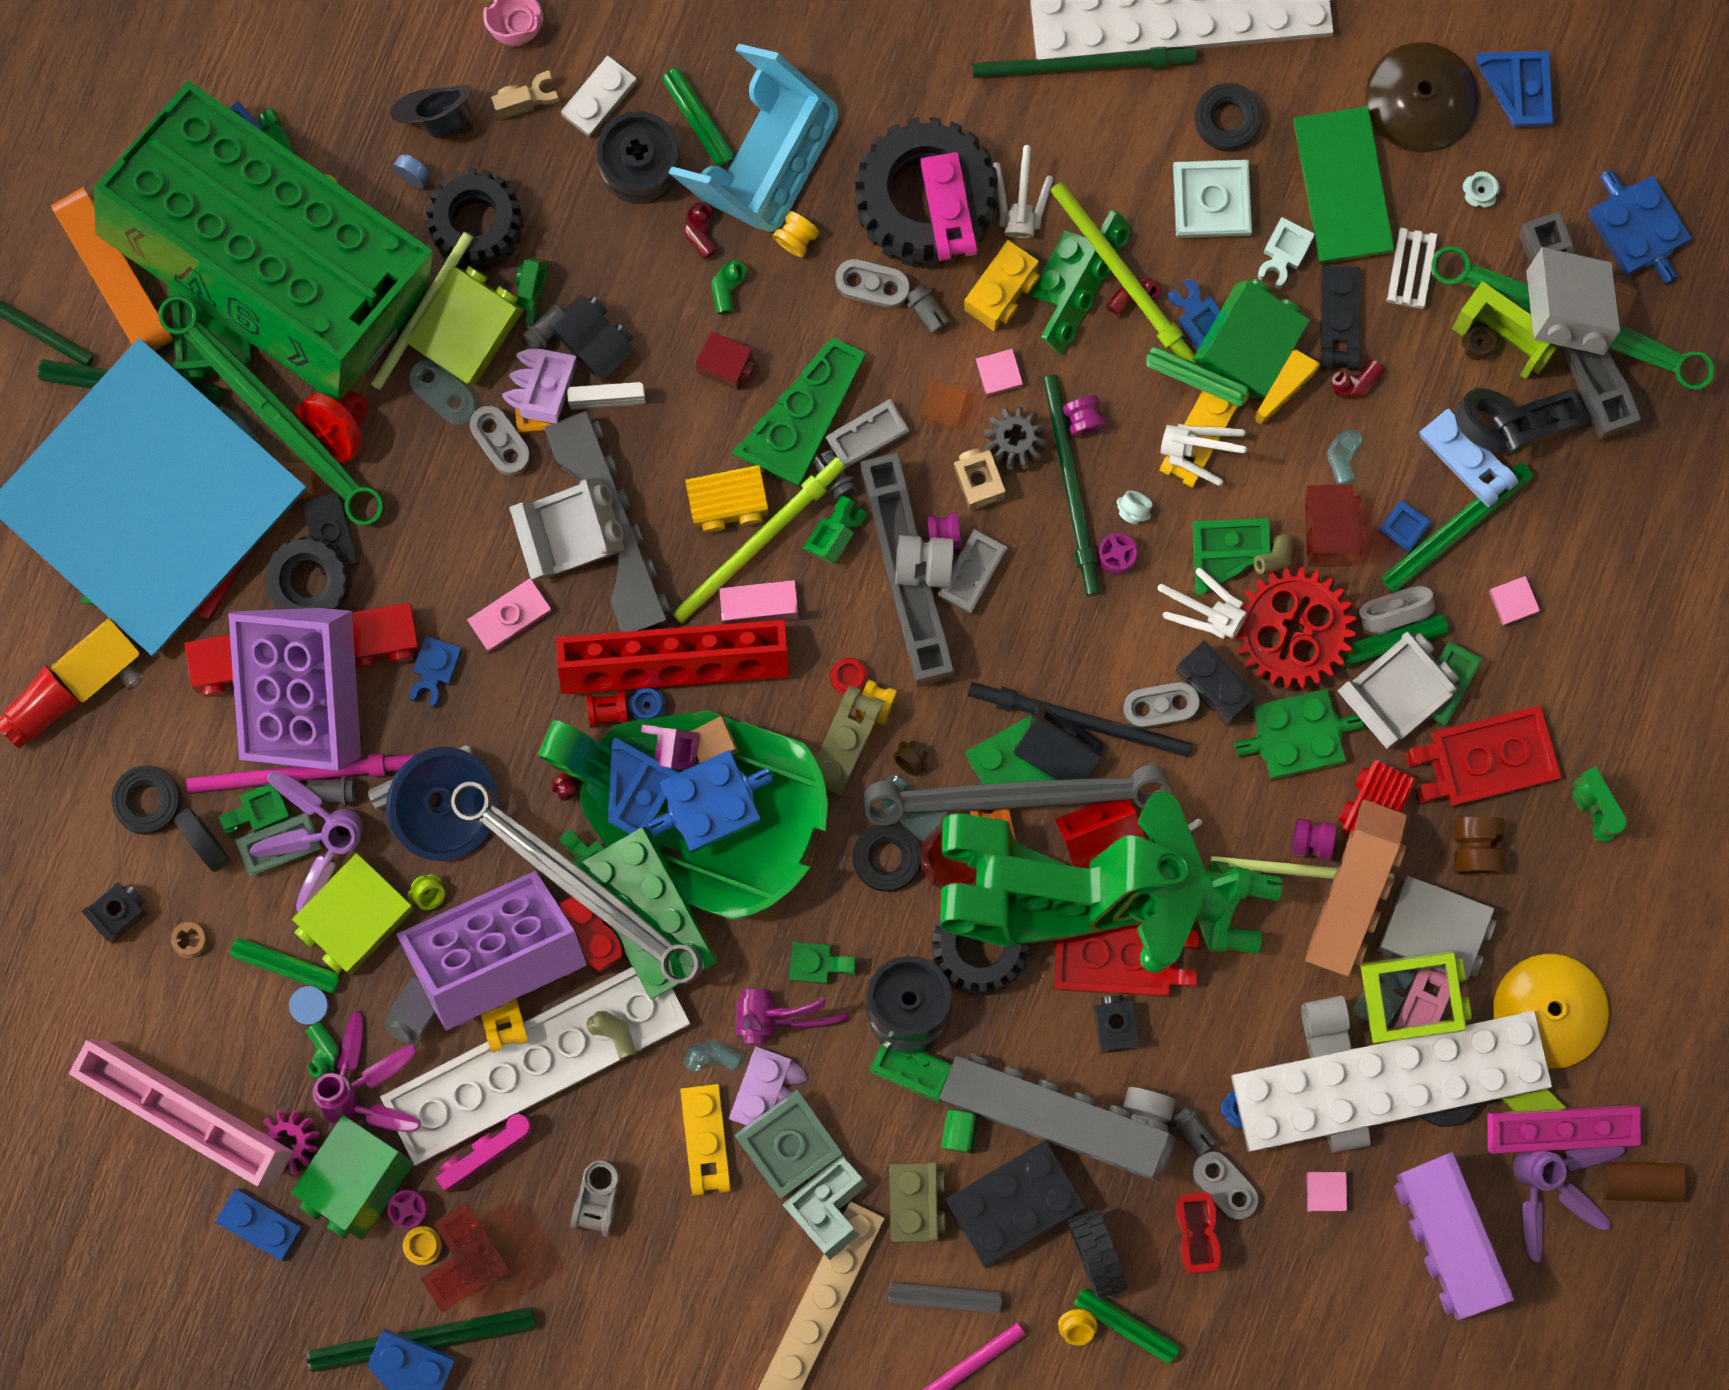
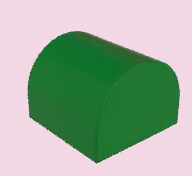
M947 1110L941 1149L965 1154L973 1153L979 1123L978 1116L969 1112Z

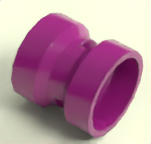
M1297 818L1293 836L1292 856L1304 858L1308 853L1316 855L1319 860L1331 861L1335 839V823L1323 822L1320 825L1314 826L1307 819Z

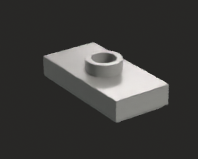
M891 399L825 436V439L835 453V456L845 465V470L909 434L910 430Z
M974 529L952 568L950 587L941 588L938 597L971 615L1003 558L1007 547Z

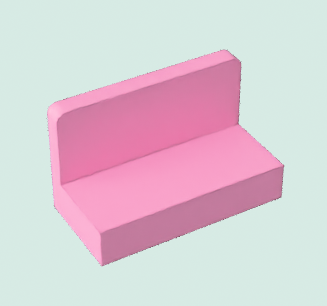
M795 580L719 588L723 624L799 620Z

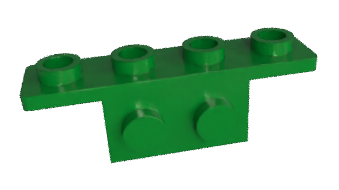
M1111 210L1100 232L1116 253L1119 254L1121 248L1128 241L1132 226L1118 211ZM1064 231L1037 283L1029 294L1035 301L1056 308L1041 338L1054 352L1061 355L1068 344L1074 339L1080 322L1085 313L1091 308L1096 293L1111 271L1087 238L1068 231Z

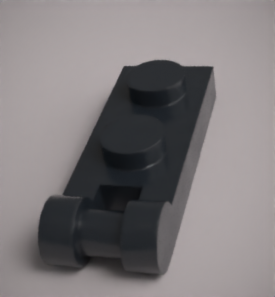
M1322 266L1320 369L1332 370V366H1346V370L1359 369L1360 267ZM1333 343H1346V351H1333Z
M1570 389L1504 411L1496 416L1492 423L1498 432H1503L1508 440L1506 446L1511 454H1515L1528 446L1584 428L1592 418L1574 390ZM1519 423V425L1523 429V432H1520L1516 424Z

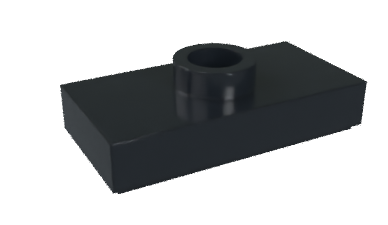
M333 492L302 501L301 504L310 536H314V538L323 537L328 539V542L337 544L341 552L347 555L349 566L359 565L340 496ZM319 564L321 574L326 575L324 568Z

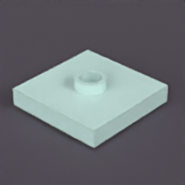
M1248 160L1173 163L1176 238L1251 236Z

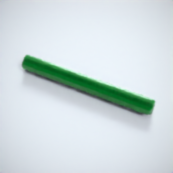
M1523 462L1514 466L1511 471L1519 482L1510 491L1505 489L1500 493L1498 501L1491 507H1487L1477 497L1385 573L1381 578L1383 585L1391 593L1397 592L1533 478L1530 468Z

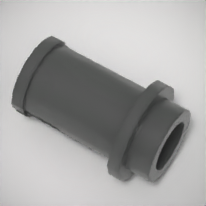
M923 284L907 295L906 298L910 302L907 306L909 309H915L929 329L930 334H934L938 331V328L942 329L951 320L932 296L933 289H927Z
M556 304L532 326L528 324L525 326L526 331L522 334V337L532 349H546L548 347L547 342L554 336L547 326L563 311Z
M833 450L822 453L821 455L824 459L821 460L819 457H816L813 460L812 464L819 473L836 457ZM843 471L828 485L827 493L829 496H834L838 501L841 495L847 497L852 494L856 489L853 485L855 482L853 476L848 477L846 472Z
M342 776L341 780L308 779L307 788L317 794L322 799V803L341 802L342 806H347L349 802H355L356 782L354 779H348L347 776Z
M1187 1105L1171 1118V1122L1174 1124L1172 1129L1174 1131L1178 1129L1197 1152L1196 1154L1200 1156L1218 1140L1212 1136L1196 1116L1198 1111L1196 1109L1191 1110Z

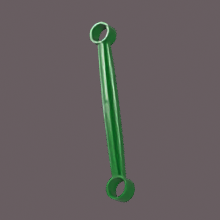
M1444 247L1434 254L1431 260V271L1434 277L1441 283L1456 284L1463 282L1477 289L1483 281L1531 314L1528 284L1470 263L1467 254L1457 247ZM1446 252H1456L1463 260V272L1455 279H1444L1436 269L1437 260ZM1619 324L1620 332L1610 345V349L1673 372L1679 384L1689 389L1703 388L1712 380L1714 365L1706 354L1698 351H1689L1682 354ZM1691 356L1704 359L1708 366L1707 376L1696 384L1688 383L1681 375L1682 362Z
M173 296L161 304L158 317L162 327L170 333L183 334L263 422L345 500V511L351 521L359 525H368L381 518L385 507L381 494L373 488L360 487L293 412L199 321V310L192 300L182 296ZM176 301L189 305L193 313L191 323L182 329L170 327L166 319L168 307ZM369 492L376 498L378 509L371 519H360L352 513L351 501L357 494Z

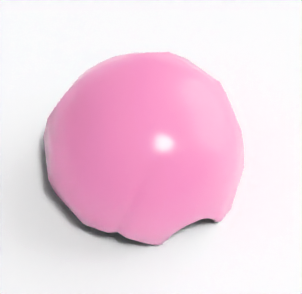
M495 0L489 8L485 7L483 11L484 23L488 31L498 42L511 47L528 43L536 36L543 24L542 9L536 0Z

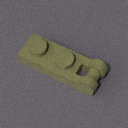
M849 685L816 757L824 777L825 788L840 796L847 786L885 702L875 696L873 699H870L860 694L861 690L852 685ZM853 707L865 713L863 720L850 714Z

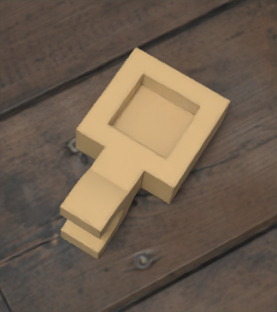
M550 71L538 74L533 79L532 87L527 88V85L520 88L518 85H510L500 89L497 92L498 95L491 96L498 120L534 110L533 106L539 104L549 105L559 102L556 91L543 93L540 90L542 85L552 82Z

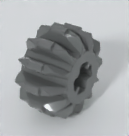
M1017 407L1016 416L1011 417L1008 408H1003L1001 410L1003 421L995 416H991L989 423L994 429H985L983 431V437L990 440L984 446V450H990L991 453L997 452L993 457L995 465L1000 464L1004 458L1007 459V471L1013 470L1014 461H1019L1022 470L1028 469L1027 457L1038 462L1041 455L1036 449L1046 448L1047 441L1038 437L1045 433V425L1033 426L1037 420V414L1034 412L1029 414L1026 419L1022 418L1023 407ZM1012 432L1020 433V439H1025L1019 440L1017 446L1010 445Z

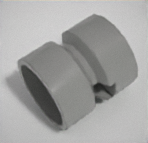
M899 535L896 558V584L917 586L920 581H925L928 587L949 588L952 572L953 539L932 537L928 543H924L920 536Z
M1128 1087L1123 1109L1133 1113L1131 1119L1145 1124L1146 1119L1149 1118L1164 1124L1171 1121L1176 1099L1153 1091Z

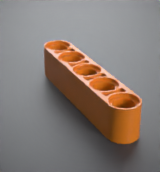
M82 187L51 205L131 344L133 345L140 338L156 352L172 343L174 338L160 324L157 309L125 255L95 234L94 203L85 188Z

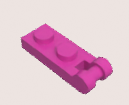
M958 152L920 158L939 261L949 260L951 255L965 253V256L977 255ZM960 230L962 238L947 239V232Z
M514 1114L506 1123L507 1129L495 1137L491 1133L486 1134L471 1145L474 1151L468 1156L461 1159L459 1155H456L441 1165L439 1169L442 1171V1174L437 1176L436 1180L442 1189L448 1193L526 1139L532 1132L531 1122L524 1115Z

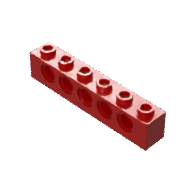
M785 620L556 637L557 670L561 695L789 677Z

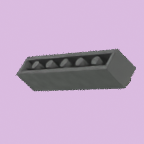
M969 1054L968 1060L959 1056L955 1057L939 1098L947 1105L974 1113L979 1117L1160 1183L1176 1139L1170 1133H1167L1169 1126L1149 1118L1146 1119L1145 1124L1131 1119L1133 1113L1114 1105L1110 1106L1109 1111L1095 1106L1096 1099L1075 1092L1073 1098L1060 1094L1062 1087L1040 1079L1038 1085L1025 1081V1073L1005 1066L1003 1072L989 1068L991 1061L974 1054Z

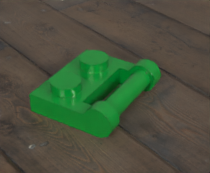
M1596 766L1582 773L1571 784L1574 788L1571 792L1572 798L1582 812L1587 810L1594 822L1592 834L1595 840L1600 843H1607L1616 834L1624 830L1626 826L1625 815Z

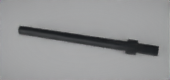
M971 682L968 697L997 704V709L1011 712V709L1033 714L1038 705L1041 704L1079 728L1187 758L1192 744L1187 741L1016 694V690L1003 686L1000 690Z

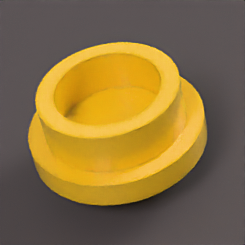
M426 1226L413 1228L406 1234L403 1241L405 1256L409 1261L417 1265L431 1264L439 1257L442 1250L440 1236L435 1230Z
M1083 1309L1068 1311L1058 1321L1059 1333L1069 1344L1084 1345L1094 1337V1333L1097 1330L1096 1317L1091 1312Z

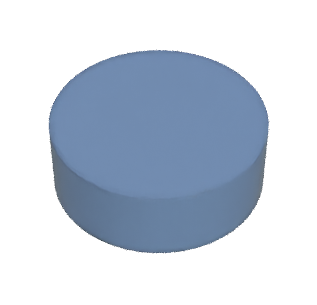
M400 155L392 166L393 171L402 180L416 188L422 189L431 177L429 170L422 163L408 155Z
M305 986L293 993L289 1002V1010L296 1021L303 1025L311 1026L325 1019L329 1011V1002L321 990L312 986Z

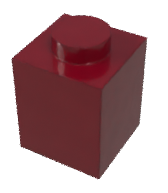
M710 331L695 363L696 373L738 391L742 381L748 383L756 366V362L752 361V348Z

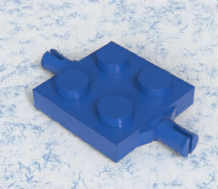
M1614 169L1604 172L1599 178L1604 183L1610 196L1606 201L1591 208L1587 215L1622 273L1626 277L1641 268L1654 266L1664 285L1678 278V275L1667 258L1672 251L1687 244L1692 238L1654 176H1651L1636 185L1623 187Z
M727 750L660 781L659 783L668 801L669 813L649 821L648 824L654 836L676 827L683 834L690 852L694 853L761 822L762 820L754 804L753 791L774 782L767 767L746 777L739 770L731 751Z

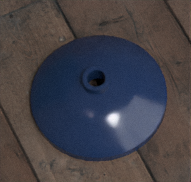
M435 747L422 751L410 758L399 769L392 780L386 803L390 828L400 844L413 854L433 861L456 859L468 854L479 846L489 834L490 829L481 821H469L457 816L452 809L451 797L456 787L460 784L476 782L490 789L494 797V805L498 807L496 783L485 764L474 755L454 747ZM472 787L462 795L461 807L467 815H475L484 807L485 798L481 790ZM438 793V802L430 805L429 799L431 795Z

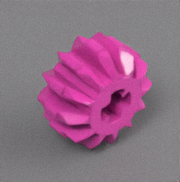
M280 1110L276 1114L277 1125L269 1118L263 1120L264 1125L270 1131L268 1134L262 1133L278 1143L280 1140L285 1141L282 1136L286 1133L293 1138H297L296 1146L291 1145L294 1150L288 1165L292 1175H298V1161H301L304 1166L308 1167L311 1160L306 1157L307 1152L317 1154L320 1149L310 1145L309 1141L317 1140L321 1135L318 1131L306 1133L314 1123L311 1118H307L299 1124L300 1112L293 1110L289 1122H287L286 1114Z

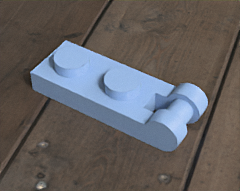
M1449 409L1445 410L1420 431V438L1487 507H1491L1497 502L1498 495L1505 489L1510 491L1519 483L1513 472L1506 466H1503L1489 450L1475 445L1464 436L1456 423L1455 415ZM1491 473L1495 479L1489 484L1484 483L1482 479Z

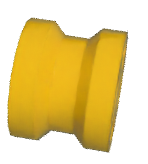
M790 211L785 217L786 224L782 229H777L772 237L785 250L797 257L803 258L807 252L806 246L810 240H816L820 231L807 219Z
M868 680L862 695L873 699L875 696L885 701L876 720L878 724L884 726L892 709L897 690L893 688L882 689L877 686L876 682ZM856 710L857 716L862 718L865 716L864 712Z

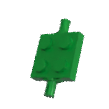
M1324 689L1253 705L1252 710L1257 726L1256 738L1235 741L1234 748L1237 758L1259 752L1267 765L1270 781L1344 765L1346 760L1341 744L1342 733L1362 730L1364 725L1358 715L1338 719V716L1332 709L1328 690Z

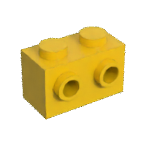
M1007 240L965 298L964 311L995 332L1001 322L1007 324L1018 308L1015 302L1023 292L1028 294L1040 277L1037 274L1039 261Z

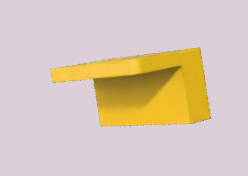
M107 618L51 667L80 702H84L137 658L139 652L120 631L116 623Z

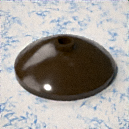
M1417 42L1399 46L1380 59L1369 77L1365 101L1373 126L1388 142L1408 151L1432 152L1451 145L1467 131L1477 109L1478 92L1472 72L1458 55L1437 44ZM1420 85H1427L1431 89V93L1423 95L1418 91V87Z

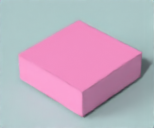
M1013 349L976 359L986 397L1023 386Z
M1526 576L1492 588L1489 591L1503 626L1537 614L1540 611Z
M1346 1172L1306 1173L1307 1212L1347 1211Z

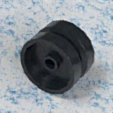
M645 111L624 113L613 118L607 124L597 142V162L601 177L607 189L618 199L632 204H650L665 197L675 186L677 180L669 174L671 167L681 169L678 141L672 128L659 116ZM643 156L644 159L636 161L635 157Z
M904 956L891 959L879 967L869 981L867 1017L871 1032L880 1044L894 1052L916 1054L928 1051L941 1042L950 1027L952 992L949 980L939 966L925 958Z

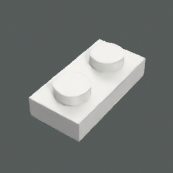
M607 56L561 110V116L591 138L637 83V78Z

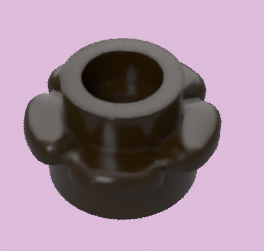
M1482 324L1472 326L1466 335L1463 334L1461 340L1462 347L1466 349L1465 354L1475 361L1482 358L1483 360L1492 358L1497 352L1496 345L1499 343L1496 332ZM1482 340L1484 344L1483 346H1478L1476 342Z
M901 741L899 743L898 750L893 754V759L904 772L915 776L921 769L926 770L928 768V763L925 760L928 757V753L916 741H911L910 743Z

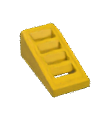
M1297 350L1292 351L1255 416V422L1261 425L1267 422L1315 375L1320 364Z

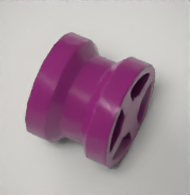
M1097 395L1083 397L1063 406L1064 415L1069 417L1071 421L1069 430L1072 437L1088 435L1107 426L1105 417L1100 415L1098 410L1100 401Z
M949 513L947 517L938 518L936 515H927L929 540L932 537L953 539V551L961 550L958 513Z
M1110 534L1104 538L1100 545L1098 554L1099 565L1110 575L1118 576L1131 570L1136 560V544L1126 534Z
M402 1190L394 1194L389 1200L387 1207L391 1222L397 1227L406 1230L422 1226L429 1214L425 1198L411 1190Z

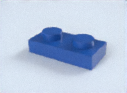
M234 1189L215 1223L280 1261H284L303 1229L301 1226L237 1189Z

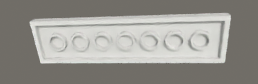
M1030 0L1037 60L1150 51V47L1165 46L1166 50L1203 49L1332 37L1333 35L1330 0Z
M631 967L524 1022L529 1042L517 1045V1042L503 1046L502 1051L491 1053L487 1041L380 1096L385 1107L414 1116L421 1121V1126L416 1131H397L411 1160L415 1162L414 1165L418 1166L509 1119L512 1115L518 1114L623 1060L618 1058L613 1039L602 1034L594 1036L588 1031L587 1020L597 1011H608L628 1023L637 1052L691 1025L673 989L650 1000L634 968Z
M1531 1011L1465 1025L1466 1030L1399 1039L1234 1074L1231 1078L1248 1152L1550 1088L1552 1085L1535 1013Z

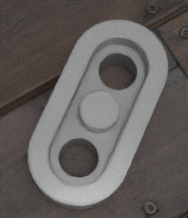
M851 259L843 262L836 271V287L839 293L848 299L884 308L899 307L907 300L909 282L905 274L897 269ZM851 276H858L861 279V283L853 287L847 283V280ZM887 285H894L898 291L896 294L889 296L884 293L883 289Z
M483 406L477 409L470 419V430L477 443L499 472L508 476L522 473L530 461V453L526 443L499 408ZM494 422L497 427L494 432L486 433L483 431L484 424ZM513 451L518 454V459L514 463H508L504 460L508 452Z
M1416 586L1370 600L1361 606L1359 614L1365 630L1375 634H1384L1393 628L1411 622L1424 621L1434 612L1436 606L1433 592L1427 587Z
M1183 682L1138 689L1127 696L1123 705V714L1131 726L1140 729L1184 722L1195 715L1199 706V696L1191 685ZM1176 697H1181L1186 701V707L1178 710L1172 705V700ZM1138 704H1145L1149 708V713L1146 716L1136 714L1135 707Z
M1207 1152L1196 1159L1192 1168L1195 1183L1203 1192L1210 1194L1214 1204L1227 1217L1241 1220L1254 1213L1258 1205V1195L1255 1188L1224 1155L1218 1152ZM1208 1164L1218 1166L1220 1173L1217 1178H1210L1206 1175L1205 1168ZM1236 1192H1240L1246 1197V1203L1242 1207H1237L1232 1203V1196Z

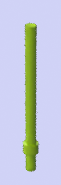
M1060 181L1050 189L1051 193L1159 332L1156 336L1165 348L1169 346L1176 355L1196 363L1192 360L1195 354L1181 337L1183 335L1182 331L1175 322L1170 323L1064 183Z
M835 457L817 476L813 477L811 475L801 485L803 489L671 614L683 624L813 499L817 502L827 492L825 488L846 469L845 465Z

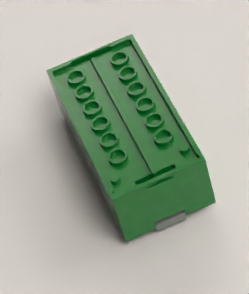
M189 80L94 186L95 234L175 291L192 300L198 307L319 392L332 397L338 402L341 401L362 374L371 368L397 337L398 331L413 315L429 290L433 256L432 249Z

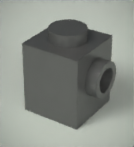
M411 978L390 1008L384 1029L388 1030L396 1040L403 1043L408 1042L411 1045H415L416 1048L438 1018L418 979Z

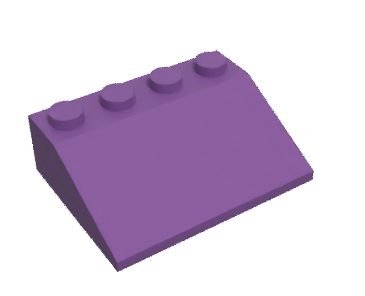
M302 608L232 611L228 613L239 760L339 771L360 759L361 744L352 611Z
M536 870L396 934L445 1030L462 1025L476 1016L499 1008L504 1003L526 993L533 992L539 987L560 977L567 976L587 965L574 929Z
M1453 1152L1397 1175L1399 1183L1394 1185L1395 1192L1401 1205H1408L1414 1218L1409 1221L1411 1231L1417 1243L1423 1241L1429 1256L1424 1257V1261L1431 1278H1439L1444 1291L1439 1293V1298L1446 1314H1453L1455 1320H1460L1514 1300Z

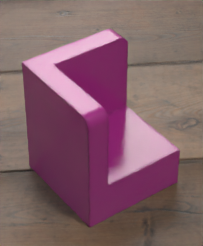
M642 725V733L658 735L655 760L659 762V766L683 770L695 766L700 733Z

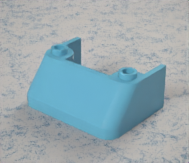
M738 44L735 50L757 68L750 82L749 95L751 101L761 111L728 172L716 166L707 167L701 174L671 167L669 174L702 201L757 229L772 232L783 224L785 217L789 213L836 126L838 107L828 95L779 53Z

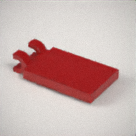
M1541 705L1431 732L1429 736L1432 744L1411 748L1409 752L1405 753L1408 768L1431 762L1436 782L1419 786L1420 788L1415 790L1419 805L1447 797L1449 807H1454L1561 779Z
M1139 923L1056 940L1053 989L1058 991L1169 997L1170 985L1197 988L1198 972L1194 969H1177V960L1159 973L1146 971L1140 961V954L1144 945L1137 929L1142 924ZM1199 931L1189 932L1183 949L1199 950Z

